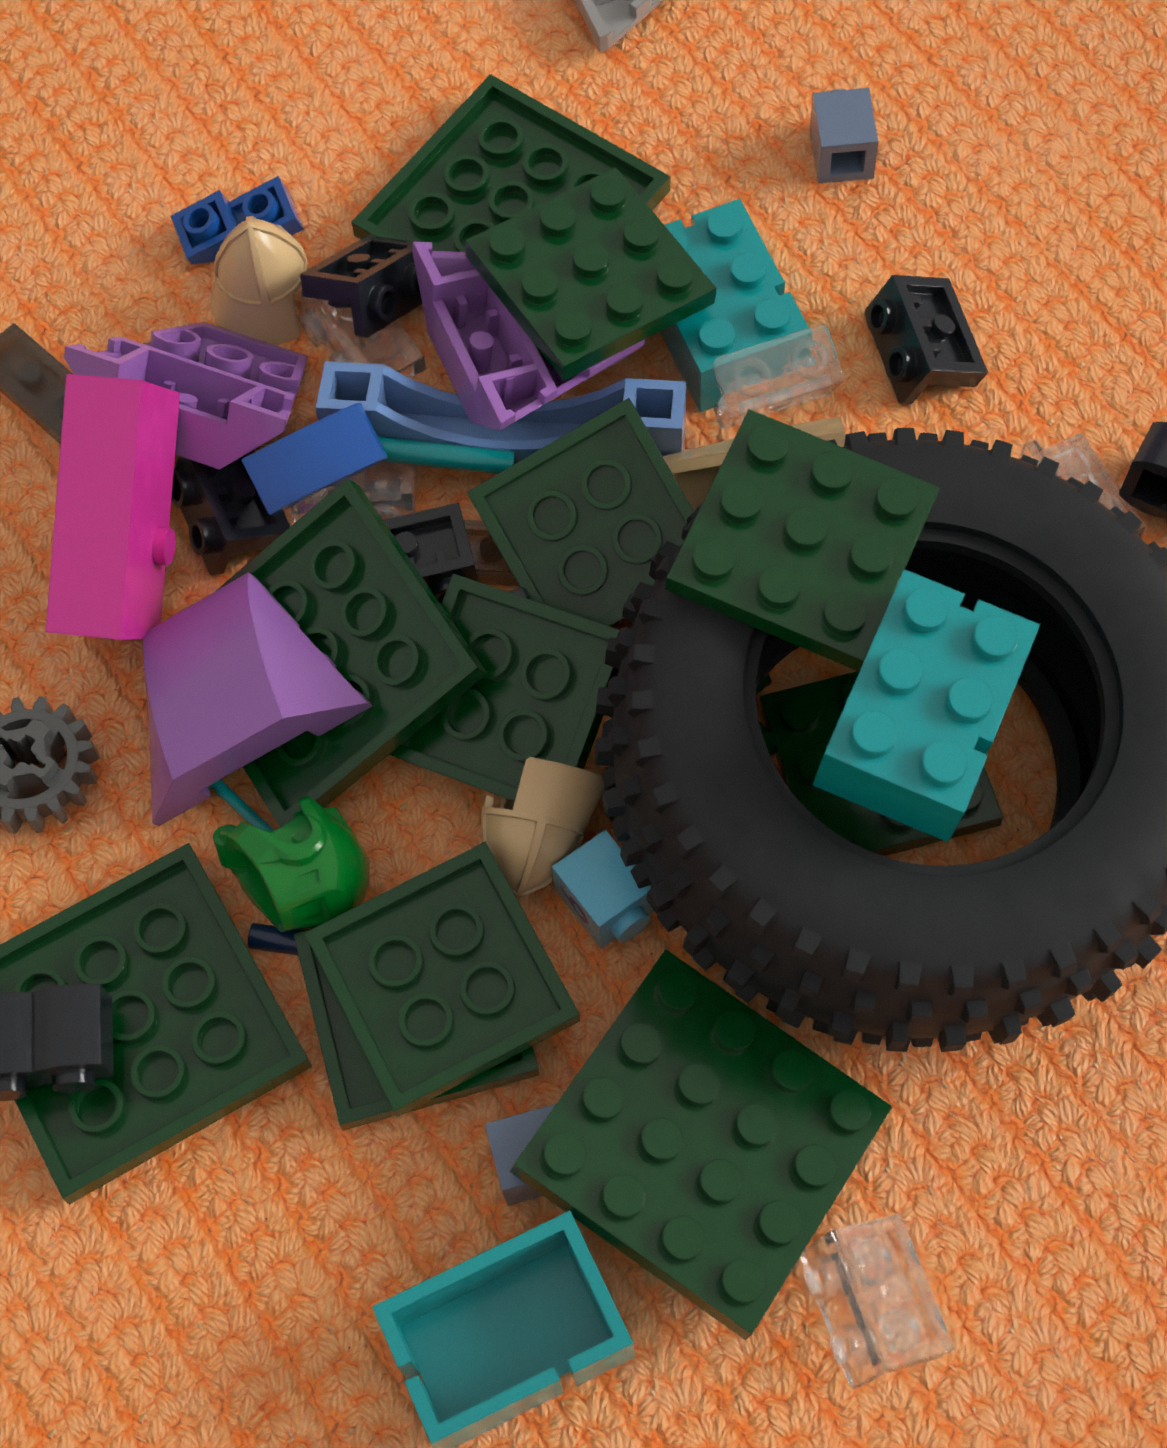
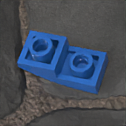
M279 176L231 201H228L223 193L218 190L170 216L186 258L191 264L215 261V255L219 251L226 235L241 222L245 221L248 216H254L256 219L277 224L283 227L291 236L304 230L288 189Z
M355 403L305 426L241 460L268 514L276 515L329 486H337L347 478L350 479L386 460L388 456L362 404Z

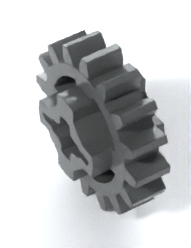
M39 696L34 703L33 709H26L19 697L13 698L11 712L2 715L0 712V819L9 833L16 834L23 821H28L36 833L43 832L44 817L52 814L59 822L65 823L68 821L64 806L69 802L84 806L87 800L79 789L81 784H96L98 776L89 764L100 759L99 753L93 742L89 741L92 735L82 719L75 721L76 718L72 711L65 704H62L53 712L46 697ZM66 744L67 761L65 768L63 770L60 768V762L66 756V753L63 750V747Z

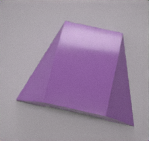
M413 242L412 252L428 334L470 422L473 424L501 431L571 388L627 358L645 343L644 339L563 381L468 260L466 252L432 251V242Z
M206 322L152 331L149 343L141 344L123 337L108 339V347L104 351L95 352L86 349L82 344L65 346L64 359L74 374L143 380L179 392L180 402L175 455L219 470L284 432L308 359L306 355Z
M249 572L148 630L144 637L143 660L148 712L152 822L155 825L160 826L212 797L208 788L209 785L303 732L309 731L320 736L373 706L361 692L353 688L335 668L336 665L312 643L299 628L300 625L259 580Z

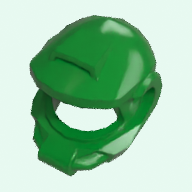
M309 795L299 799L301 811L293 814V820L277 830L266 831L241 822L238 826L231 824L221 826L213 834V841L221 865L231 869L245 894L280 932L303 928L313 929L355 908L364 900L369 883L370 860L353 831L336 807L323 808Z

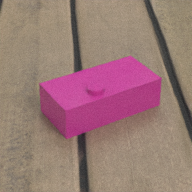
M66 374L46 619L47 633L117 640L144 639L148 630L161 623L166 565H171L176 549L175 532L172 528H169L180 402L179 392L143 380Z

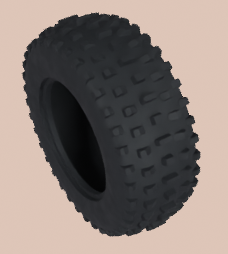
M914 428L894 429L892 440L887 439L885 432L870 433L868 436H866L865 431L846 434L843 448L940 487L937 498L905 570L964 593L965 595L960 605L963 608L973 611L978 600H981L1040 624L1017 683L1027 693L1046 727L1055 759L1057 792L1050 829L1034 842L1012 853L978 863L953 866L921 865L898 861L864 849L838 835L819 821L796 798L776 769L764 742L756 703V689L775 665L799 646L665 590L667 576L682 545L678 546L666 541L663 547L651 559L649 576L655 580V583L649 585L640 582L635 592L630 593L623 606L622 617L633 623L632 629L621 628L617 638L610 637L607 645L605 664L618 669L619 673L610 679L608 687H598L596 713L612 718L603 723L602 738L596 739L595 761L596 765L611 766L603 772L605 791L603 792L602 801L607 817L618 816L612 822V826L618 842L625 841L622 843L620 852L625 867L635 865L630 870V873L639 889L649 885L654 886L647 892V902L655 913L658 914L657 918L668 932L679 926H682L688 934L685 936L682 947L700 967L706 971L718 962L727 970L723 980L736 990L735 995L750 1003L759 992L769 998L766 1009L775 1013V1016L782 1018V1022L799 1028L803 1019L807 1016L814 1019L813 1030L834 1036L833 1041L852 1045L857 1032H862L863 1043L880 1045L883 1036H885L887 1051L907 1052L910 1041L914 1047H931L934 1038H938L941 1052L962 1050L966 1042L981 1039L982 1032L988 1031L994 1044L999 1043L1003 1045L1011 1043L1022 1033L1021 1026L1028 1024L1029 1018L1036 1016L1043 1026L1051 1025L1052 1027L1069 1021L1075 1015L1070 1000L1079 995H1082L1087 1001L1097 998L1102 1003L1122 986L1114 972L1115 969L1124 970L1125 968L1132 967L1135 963L1144 969L1162 951L1151 935H1164L1167 932V548H1160L1155 542L1147 545L1136 534L1143 524L1142 521L1131 511L1123 513L1116 506L1110 510L1098 501L1103 489L1090 480L1083 484L1073 477L1066 481L1056 476L1055 474L1060 463L1045 456L1039 465V460L1024 454L1021 459L1011 457L1013 444L996 439L991 450H988L989 443L972 440L970 445H965L964 432L945 430L942 441H938L937 434L920 433L918 440H916ZM835 439L828 440V442L837 445ZM702 505L687 518V524L683 527L681 536L684 541Z

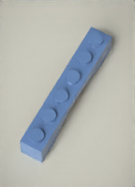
M325 361L315 408L317 419L320 420L355 403H361L377 436L514 451V464L620 402L630 398L662 456L682 452L684 449L686 381L625 378L598 391L574 398L549 401L501 431H496L471 423L457 394L441 391L410 379L385 364Z

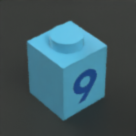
M606 829L552 866L556 892L601 949L614 939H617L619 942H625L636 936L647 926L651 919L649 915L654 912L646 900L647 892L652 887L649 885L638 888L630 873L634 865L625 867L620 856L621 848Z

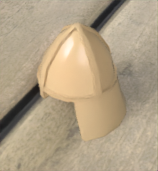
M248 216L245 221L241 222L226 235L219 251L215 255V279L212 285L210 301L211 311L219 327L273 345H279L299 338L301 332L292 294L300 288V273L308 270L309 265L302 245L283 227L256 219L254 216Z
M529 757L525 761L515 802L502 797L500 808H493L494 798L485 795L481 812L482 843L486 841L515 896L522 897L547 886L553 880L552 866L579 848L594 809L605 791L602 775L558 762Z

